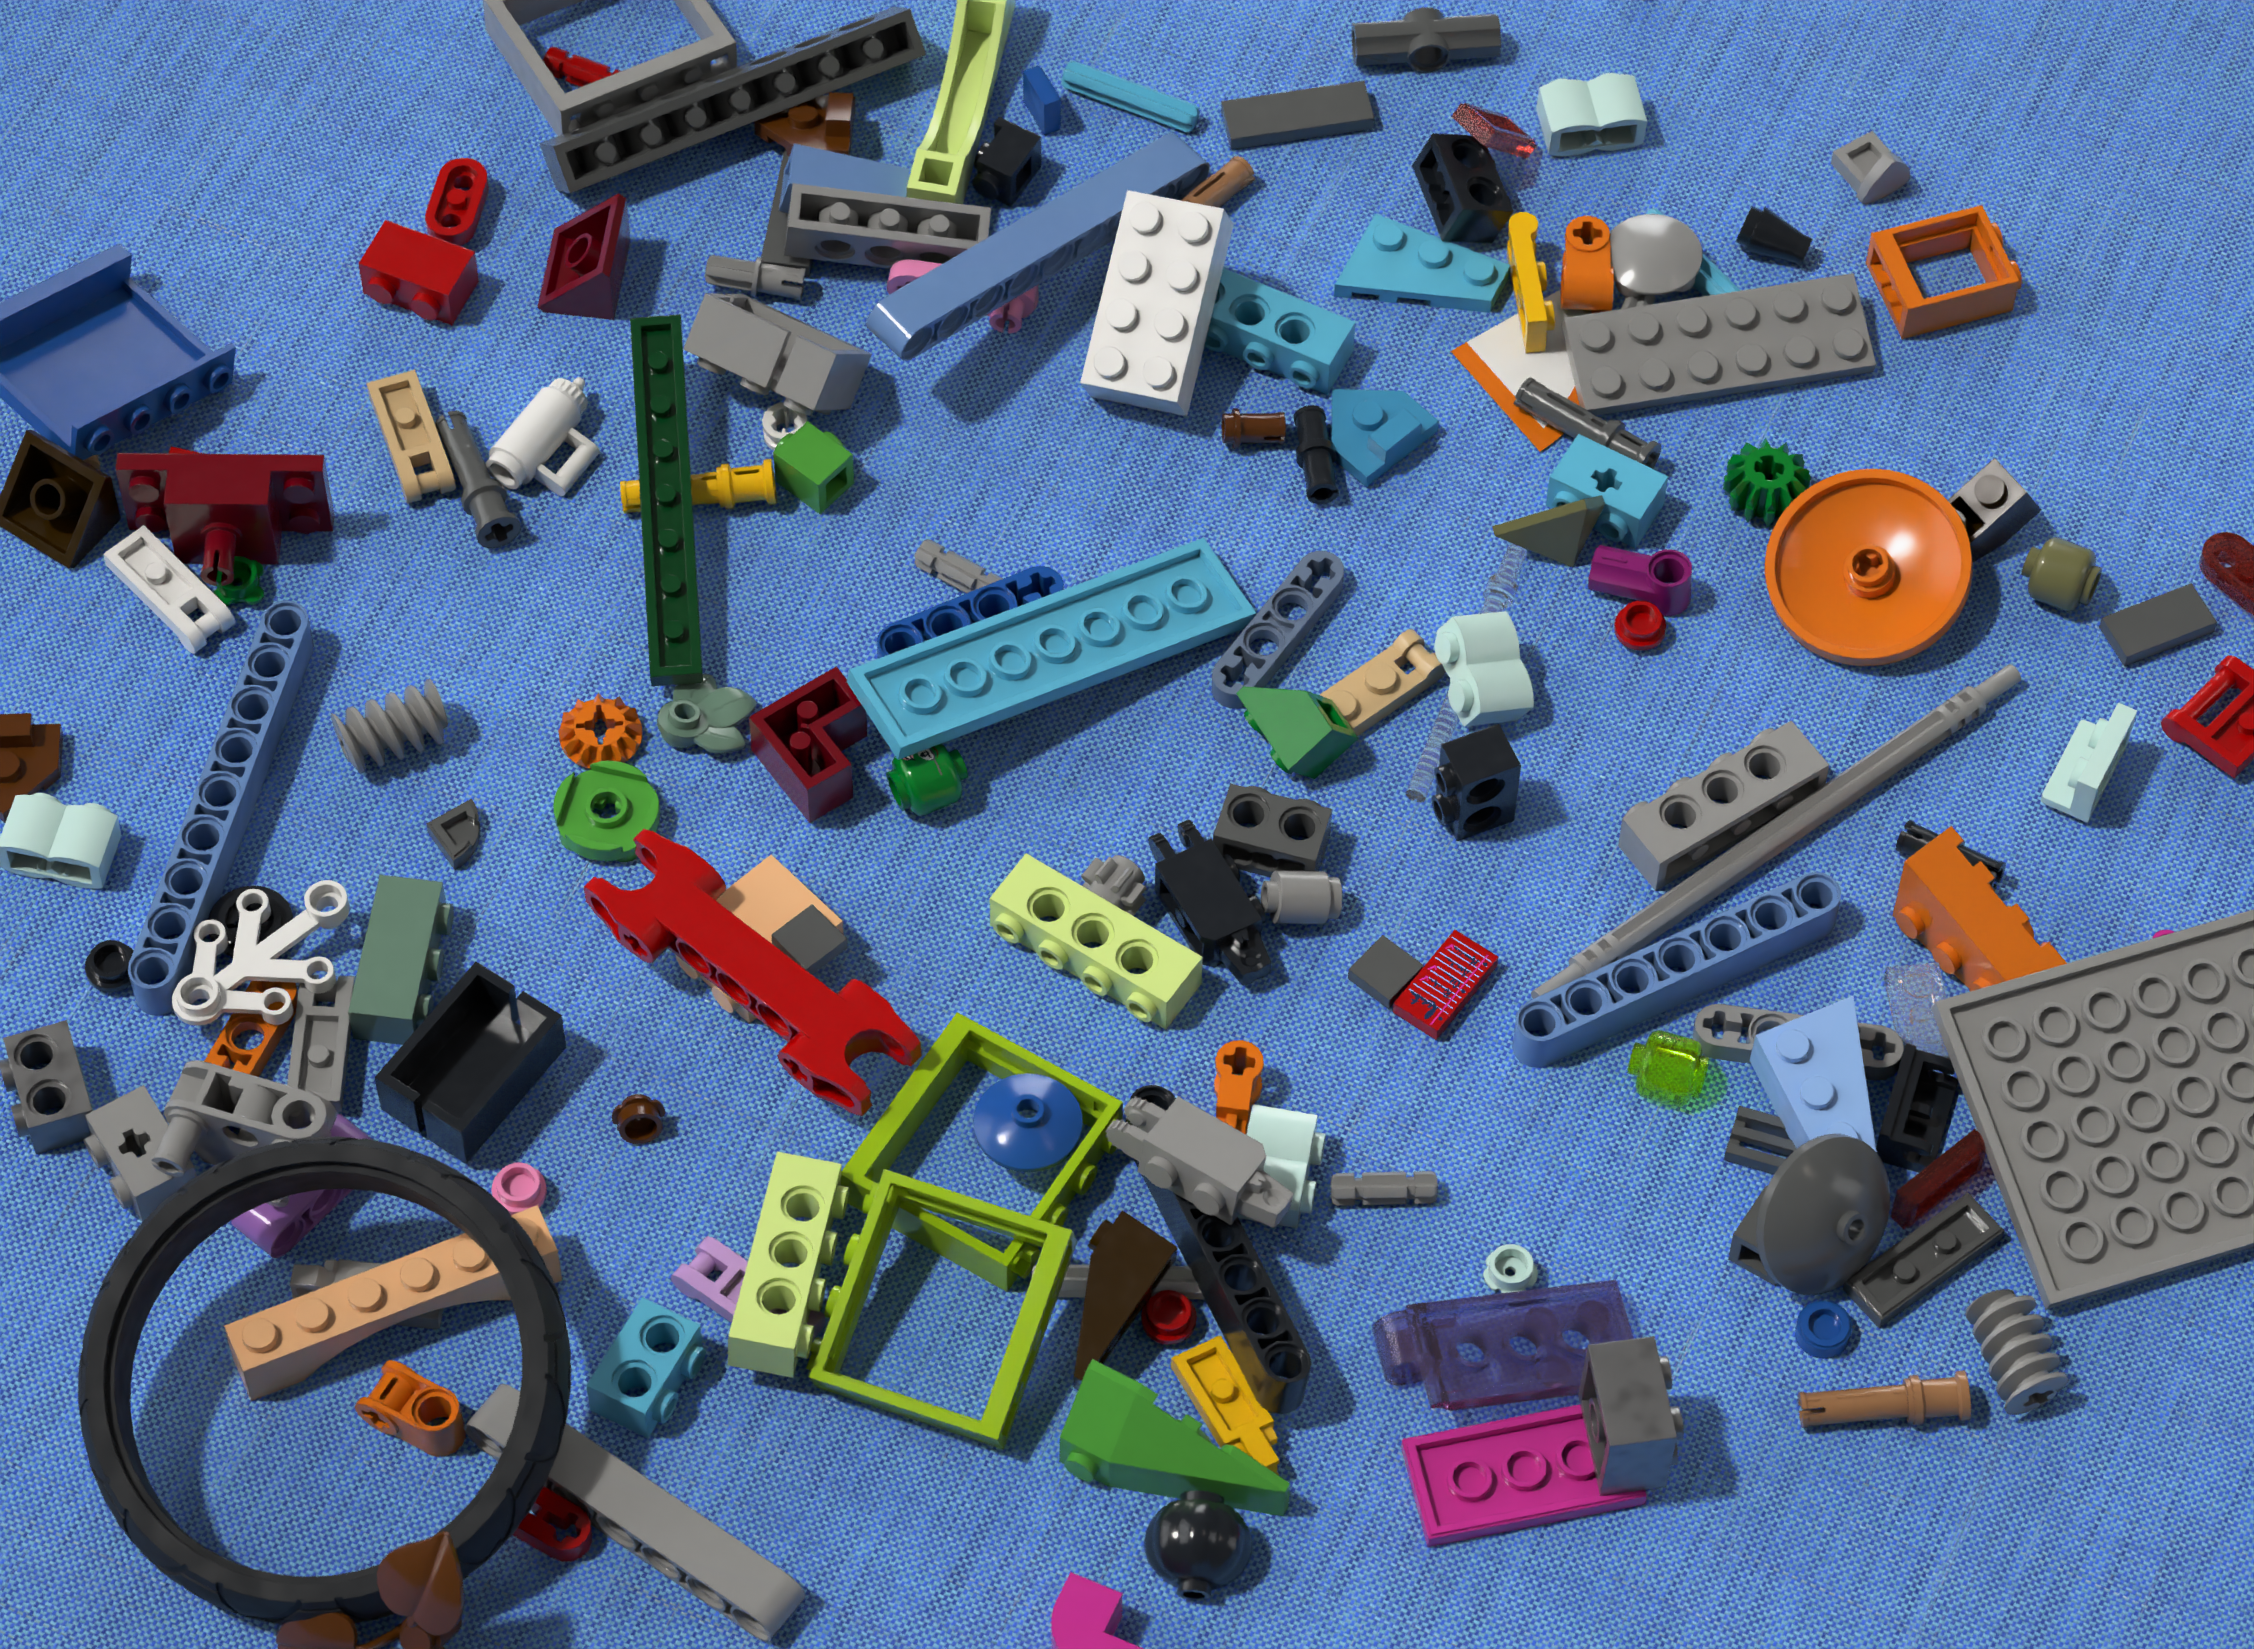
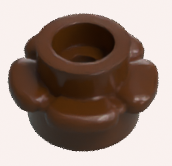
M631 1095L624 1099L621 1105L615 1107L612 1112V1122L617 1124V1130L625 1141L632 1144L648 1143L656 1139L662 1132L661 1118L665 1116V1108L660 1101L656 1099L651 1100L646 1095Z

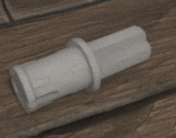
M711 255L706 265L705 281L711 285L751 291V296L756 297L759 292L801 300L804 286L785 283L784 281L803 284L806 269L762 263L761 257H757L756 262Z

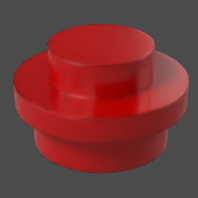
M1634 601L1626 605L1617 614L1614 631L1617 639L1624 646L1633 650L1644 651L1652 649L1662 642L1666 632V621L1654 604L1647 601Z
M1174 1290L1158 1292L1149 1298L1142 1309V1327L1145 1333L1158 1343L1172 1345L1183 1342L1193 1333L1196 1327V1309L1193 1303L1180 1292Z

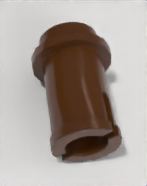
M1233 408L1232 413H1223L1221 421L1223 444H1232L1233 449H1239L1240 444L1278 443V445H1284V437L1286 435L1284 412L1240 413L1238 408Z

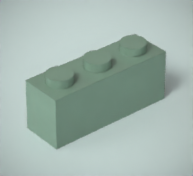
M379 875L348 1010L353 1039L403 1045L433 1011V995L428 994L431 981H439L442 975L444 952L443 949H439L442 935H450L454 917L453 904L446 903L443 882Z

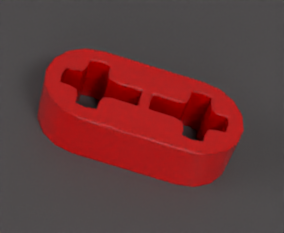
M543 1487L531 1509L537 1516L528 1513L513 1533V1536L561 1562H571L582 1558L589 1551L592 1544V1528L587 1513L579 1506ZM549 1522L563 1530L569 1528L571 1524L575 1525L577 1538L566 1536L562 1542L557 1541L556 1529Z

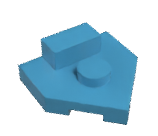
M1332 389L1331 442H1333L1336 448V462L1365 487L1369 486L1438 432L1439 421L1404 391Z

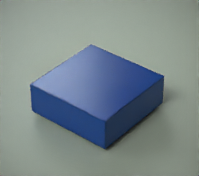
M1037 65L1024 70V104L1044 136L1059 131L1061 126L1060 96L1042 67L1040 68Z

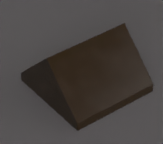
M26 430L0 495V527L67 568H75L121 519L112 478L34 430Z

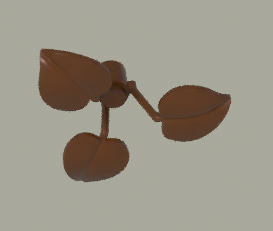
M440 1532L424 1540L402 1545L392 1550L381 1561L377 1571L379 1592L382 1600L392 1612L408 1616L402 1624H398L393 1630L368 1643L357 1645L358 1634L354 1621L346 1614L331 1612L312 1619L286 1622L281 1626L276 1637L278 1649H380L396 1640H400L403 1649H445L443 1646L461 1629L464 1609L462 1572L449 1532Z

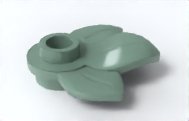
M703 674V683L678 684L675 687L673 701L663 705L658 712L657 726L663 739L674 747L689 748L699 745L712 753L734 752L745 748L744 738L736 726L751 716L756 709L757 702L752 696L741 689L733 687L717 688L714 677L709 674Z

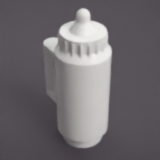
M578 377L573 382L558 378L548 387L542 388L490 449V458L486 462V467L494 479L506 488L517 489L521 484H528L535 478L559 496H564L600 453L596 444L575 430V427L581 421V414L588 405V400L582 391L585 386L583 378ZM565 441L576 450L555 474L545 467L544 464Z

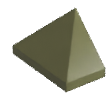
M1602 495L1498 524L1492 526L1494 535L1498 538L1573 567L1605 503Z

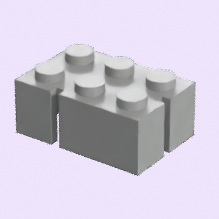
M705 293L683 350L699 357L696 364L700 367L721 375H725L726 370L742 377L740 385L763 395H768L770 390L786 397L783 403L786 407L805 415H812L813 410L830 415L831 410L850 409L872 355L861 348L744 294L724 295Z

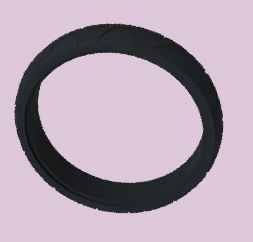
M333 1136L295 1139L292 1142L273 1143L241 1153L233 1159L219 1163L178 1189L177 1193L164 1200L139 1225L134 1235L118 1253L101 1284L99 1294L95 1298L83 1336V1349L78 1369V1406L81 1431L91 1470L102 1496L118 1525L140 1552L178 1585L184 1586L187 1591L212 1605L247 1618L284 1625L286 1622L312 1619L334 1612L346 1614L354 1623L377 1620L396 1613L386 1606L379 1592L377 1571L380 1564L349 1573L302 1577L279 1575L251 1569L208 1550L185 1533L167 1512L152 1488L141 1463L134 1438L131 1417V1378L134 1357L144 1324L161 1290L181 1262L201 1242L241 1214L276 1199L315 1190L355 1189L374 1191L397 1196L419 1204L444 1217L476 1242L498 1269L511 1297L518 1321L522 1347V1382L514 1424L503 1453L491 1475L473 1500L454 1520L438 1532H449L459 1559L463 1580L498 1551L530 1512L547 1482L562 1441L571 1390V1351L568 1330L557 1288L543 1258L533 1245L529 1235L516 1219L510 1216L508 1210L492 1197L488 1191L459 1171L421 1153L410 1151L398 1145L370 1139Z

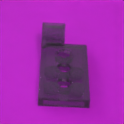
M1617 1280L1406 1305L1404 1310L1381 1317L1372 1326V1333L1385 1381L1392 1385H1409L1424 1381L1430 1407L1443 1408L1449 1411L1578 1395L1587 1348L1576 1349L1569 1346L1562 1336V1333L1565 1331L1575 1330L1580 1332L1587 1338L1589 1345L1634 1339ZM1525 1337L1533 1342L1537 1353L1530 1356L1521 1355L1511 1347L1509 1339ZM1462 1343L1474 1344L1483 1352L1484 1360L1479 1362L1467 1361L1460 1356L1456 1346Z

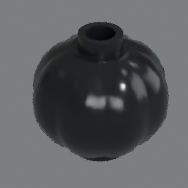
M1187 1491L1180 1494L1179 1500L1170 1502L1157 1512L1145 1532V1555L1150 1566L1164 1581L1177 1587V1595L1183 1599L1193 1601L1210 1599L1211 1590L1227 1586L1243 1573L1250 1561L1252 1537L1245 1521L1231 1506L1224 1504L1225 1499L1221 1495L1213 1492Z

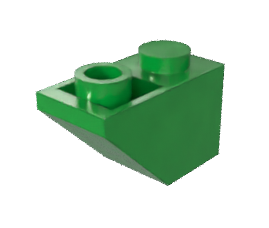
M1245 686L1236 693L1247 709L1244 712L1245 719L1256 732L1267 738L1273 747L1270 751L1272 759L1288 774L1294 772L1315 779L1359 739L1333 700L1305 690Z

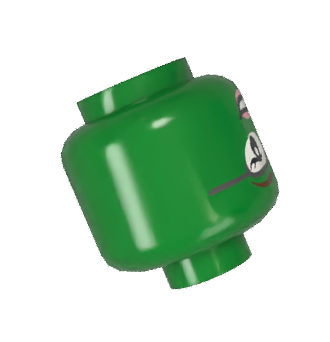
M939 744L900 760L894 757L892 770L886 773V777L899 808L902 811L909 809L916 816L921 817L956 803L962 796L961 781L968 778V771L957 749L948 752L943 744Z

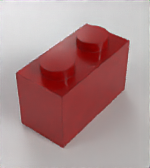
M388 220L384 221L358 263L363 294L370 296L379 303H391L413 311L423 319H435L449 325L454 324L479 282L475 251Z

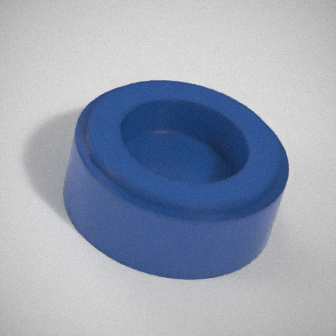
M1824 1300L1812 1302L1805 1306L1798 1316L1795 1328L1797 1343L1803 1351L1816 1358L1827 1359L1838 1356L1849 1344L1852 1333V1321L1847 1311L1834 1302Z

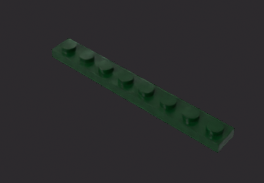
M681 314L630 318L651 686L703 683Z

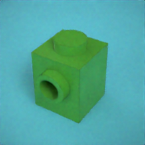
M808 421L794 434L789 433L785 435L773 452L775 482L819 514L825 511L854 484L853 454L844 448L841 441L834 434L828 431L822 432Z

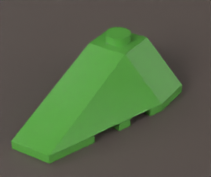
M1092 1359L1087 1367L1060 1435V1462L1064 1464L1065 1468L1072 1475L1084 1481H1093L1094 1479L1108 1487L1178 1499L1180 1494L1187 1491H1208L1221 1495L1225 1499L1224 1504L1232 1508L1284 1516L1289 1508L1290 1483L1233 1445H1222L1221 1449L1210 1442L1209 1437L1200 1429L1202 1426L1200 1422L1188 1414L1183 1416L1181 1420L1175 1419L1153 1404L1158 1396L1157 1393L1142 1383Z

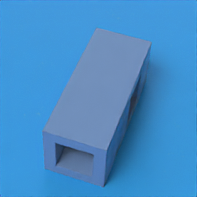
M794 143L783 174L779 211L789 212L793 183L907 197L910 169Z

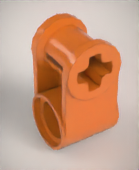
M1577 217L1567 225L1565 233V252L1561 273V310L1611 311L1613 305L1614 273L1611 266L1609 227L1597 217Z
M388 1360L381 1368L383 1376L368 1397L360 1398L355 1404V1410L358 1415L370 1426L385 1434L394 1435L432 1456H448L456 1452L463 1445L466 1438L465 1423L456 1395L449 1389L435 1384L418 1375L406 1365L394 1360ZM437 1417L449 1418L445 1423L438 1426L427 1425Z

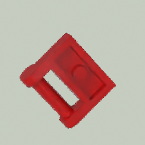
M2228 655L2215 667L2216 674L2180 710L2172 709L2162 719L2161 727L2170 739L2178 743L2185 742L2235 779L2254 760V669L2237 657ZM2230 688H2238L2242 691L2207 727L2197 722Z

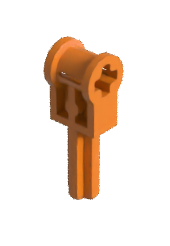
M1234 1040L1224 1044L1218 1050L1215 1057L1217 1072L1214 1080V1091L1217 1096L1216 1118L1247 1135L1251 1107L1259 1099L1262 1092L1261 1073L1264 1062L1261 1051L1254 1044L1244 1040Z

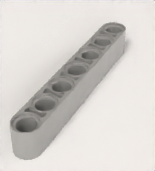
M500 1384L464 1426L468 1437L481 1450L497 1461L501 1457L511 1433L520 1398V1391L507 1384ZM566 1423L559 1452L544 1487L579 1506L587 1513L593 1527L759 1640L770 1641L805 1599L806 1595L801 1586L785 1571Z

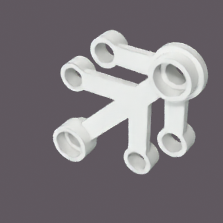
M332 880L319 881L310 886L304 897L306 910L259 944L261 924L267 921L271 914L267 895L259 889H248L242 892L236 901L239 922L233 960L230 965L216 975L217 955L223 953L228 946L227 933L224 925L217 920L209 919L200 922L195 927L193 933L197 947L193 972L181 979L172 995V1005L176 1016L189 1025L200 1026L215 1021L222 1013L261 1014L267 1023L280 1025L287 1022L293 1014L291 997L286 990L278 987L267 989L263 993L232 990L245 981L304 983L310 992L316 994L325 993L332 989L336 982V975L333 964L329 959L322 956L312 957L308 960H282L277 958L319 927L332 929L342 924L350 911L344 887ZM252 903L262 904L256 911L245 910ZM327 906L336 907L332 911L320 912L323 908ZM209 934L219 935L213 942L203 941V938ZM316 971L327 972L321 979H312L310 977ZM198 999L208 1000L201 1005H192ZM274 1002L284 1003L281 1009L274 1011L267 1009Z

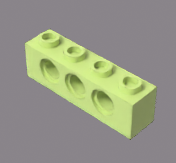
M1027 853L990 897V926L994 928L1001 938L1014 944L1019 942L1036 952L1039 958L1051 968L1057 970L1063 968L1081 979L1090 991L1100 996L1107 994L1125 1005L1127 1010L1141 1021H1152L1160 1027L1167 1029L1202 984V956ZM1045 916H1053L1058 918L1057 920L1051 922L1040 920V918ZM1088 942H1097L1102 944V946L1090 948L1084 946L1083 944ZM1132 968H1141L1146 970V972L1142 974H1133L1128 972L1127 970Z
M783 1152L776 1153L728 1335V1366L793 1378L798 1358L808 1359L814 1336V1326L807 1324L810 1310L817 1312L821 1310L826 1279L819 1278L822 1264L832 1265L838 1233L831 1232L834 1218L844 1219L849 1198V1187L841 1186L842 1164ZM796 1217H808V1218H810L811 1220H808V1221H797V1220H795L794 1218H796ZM792 1262L799 1264L800 1266L791 1268L782 1266L781 1264ZM773 1309H784L788 1312L784 1314H774L769 1311Z

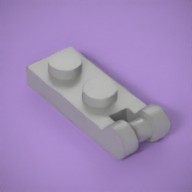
M319 975L310 976L312 979H319ZM339 976L333 988L321 994L312 993L305 987L304 983H299L287 1085L321 1096L328 1100L336 1108L337 1112H342L351 1038L348 1010L356 976ZM335 1002V1006H318V1003Z

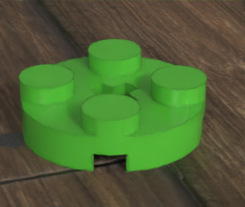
M599 761L590 764V770L582 772L576 777L575 772H573L561 783L554 798V818L561 844L566 849L591 860L633 861L638 857L635 854L636 844L633 839L643 829L656 832L660 822V806L656 790L654 792L653 787L647 781V776L643 772L623 762ZM607 803L615 804V810L618 814L612 818H599V815L593 812L594 809H604Z

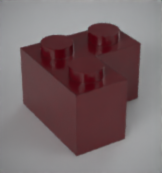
M836 666L749 716L752 752L809 823L853 798L852 764L841 751L867 737L866 711L848 685L846 677Z

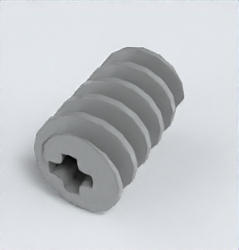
M430 678L424 682V696L421 695L415 686H407L404 690V704L393 692L387 693L385 696V710L375 700H368L365 703V718L353 706L348 707L345 711V725L335 714L331 713L333 727L347 761L360 774L365 772V756L370 755L379 767L384 766L385 749L390 748L399 760L403 759L404 742L410 741L419 753L424 751V735L430 734L438 745L444 744V728L448 726L441 697Z
M2003 1289L1983 1294L1967 1307L1965 1316L1969 1323L1974 1325L1973 1335L1977 1342L1982 1344L1980 1352L1986 1362L1990 1363L1988 1369L1990 1376L1994 1381L1998 1382L1997 1393L2003 1401H2006L2004 1410L2008 1415L2022 1414L2037 1409L2050 1401L2057 1392L2067 1386L2069 1379L2064 1372L2050 1373L2059 1366L2061 1360L2057 1353H2044L2051 1347L2053 1341L2049 1334H2036L2043 1328L2045 1322L2041 1315H2028L2037 1305L2033 1296H2016L2013 1290Z

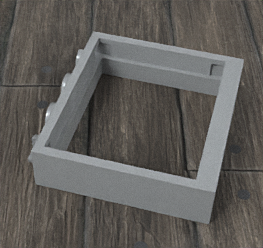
M483 0L486 32L557 136L737 67L736 41L706 0H673L700 37V41L564 93L519 25L584 0ZM711 61H717V63L711 65ZM576 115V119L570 120L571 116Z

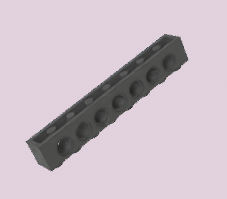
M891 7L539 144L556 190L572 193L922 57L926 53L911 9Z

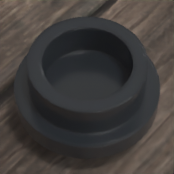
M107 940L97 944L91 950L85 962V973L89 983L94 988L103 992H118L128 988L131 985L128 966L134 950L116 940Z

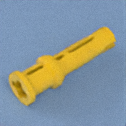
M764 459L762 465L731 468L729 463H724L720 467H716V472L691 475L693 505L720 503V507L734 509L736 503L766 500L769 505L777 504L772 459ZM639 480L620 481L623 513L641 512Z

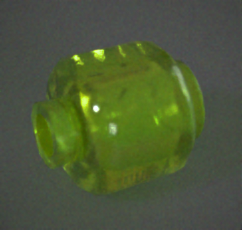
M1656 1030L1649 1035L1645 1045L1635 1042L1627 1074L1637 1076L1635 1088L1641 1097L1681 1107L1691 1097L1699 1099L1710 1057L1702 1055V1045L1696 1039L1663 1030Z

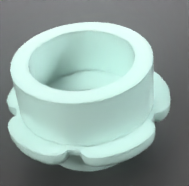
M1502 1245L1486 1259L1487 1269L1483 1272L1485 1283L1491 1290H1500L1505 1297L1521 1296L1525 1293L1527 1287L1534 1286L1537 1281L1538 1270L1533 1265L1532 1256L1525 1248L1519 1245ZM1512 1269L1515 1271V1275L1508 1276L1505 1271Z

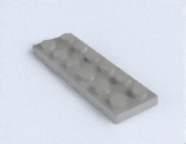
M1854 273L1564 318L1561 325L1579 405L1595 416L1871 373L1876 367Z

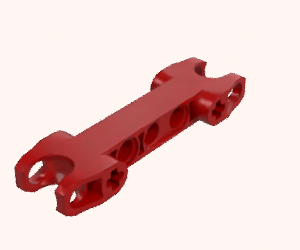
M643 829L633 841L636 844L635 854L641 863L655 875L651 883L641 889L622 890L603 878L593 877L584 886L587 904L610 929L616 940L644 962L653 963L668 948L784 1038L788 1043L778 1052L779 1062L791 1077L816 1097L832 1102L850 1113L863 1116L873 1106L870 1101L872 1092L866 1086V1082L849 1067L852 1061L862 1054L877 1052L893 1058L902 1065L912 1066L922 1056L920 1040L896 1014L884 997L857 979H851L836 994L718 903L716 900L726 891L724 880L708 862L688 847L675 843L654 831Z

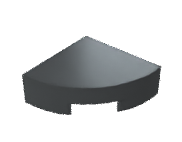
M472 799L426 823L428 834L454 870L460 868L471 858L478 846L481 831L478 811Z

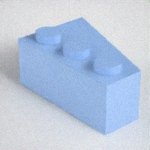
M1854 996L1755 1035L1750 1062L1796 1149L1819 1136L1844 1134L1865 1142L1876 1151Z

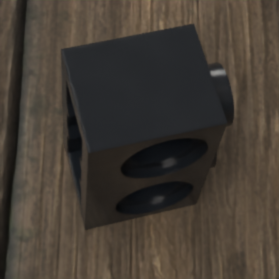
M1432 133L1412 164L1442 241L1493 243L1514 212L1510 198L1506 194L1497 172L1495 161L1491 157L1488 147L1480 143L1485 141L1477 139L1472 135Z
M1499 724L1441 744L1439 766L1434 769L1437 783L1436 795L1432 796L1431 801L1439 823L1441 825H1449L1456 841L1514 821L1521 764Z

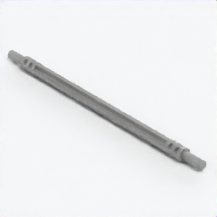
M2008 664L1975 688L1967 686L1570 958L1568 967L1531 992L1532 998L1539 997L1640 950L1983 714L1988 703L2021 681V675L2017 668Z

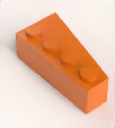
M1952 826L1905 860L1892 916L1895 917L1899 928L1905 935L1920 941L1932 953L1937 965L1944 972L1954 974L1969 988L1970 992L2067 964L2050 942H2043L2039 945L2035 941L2033 928L2028 921L2030 918L2017 903L2013 906H2006L1997 896L1990 885V882L1995 877L1981 861L1975 866L1970 864L1957 848L1964 840Z

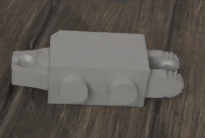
M1179 1096L1167 1111L1153 1103H1148L1146 1099L1143 1100L1141 1097L1131 1098L1123 1110L1127 1116L1126 1119L1134 1125L1124 1122L1123 1119L1121 1121L1117 1119L1116 1121L1113 1120L1105 1131L1107 1133L1106 1137H1108V1141L1112 1143V1146L1121 1149L1123 1153L1139 1161L1137 1172L1146 1176L1150 1182L1160 1188L1174 1192L1193 1203L1201 1212L1214 1215L1230 1225L1241 1214L1275 1228L1291 1207L1294 1193L1263 1171L1266 1154L1262 1143Z

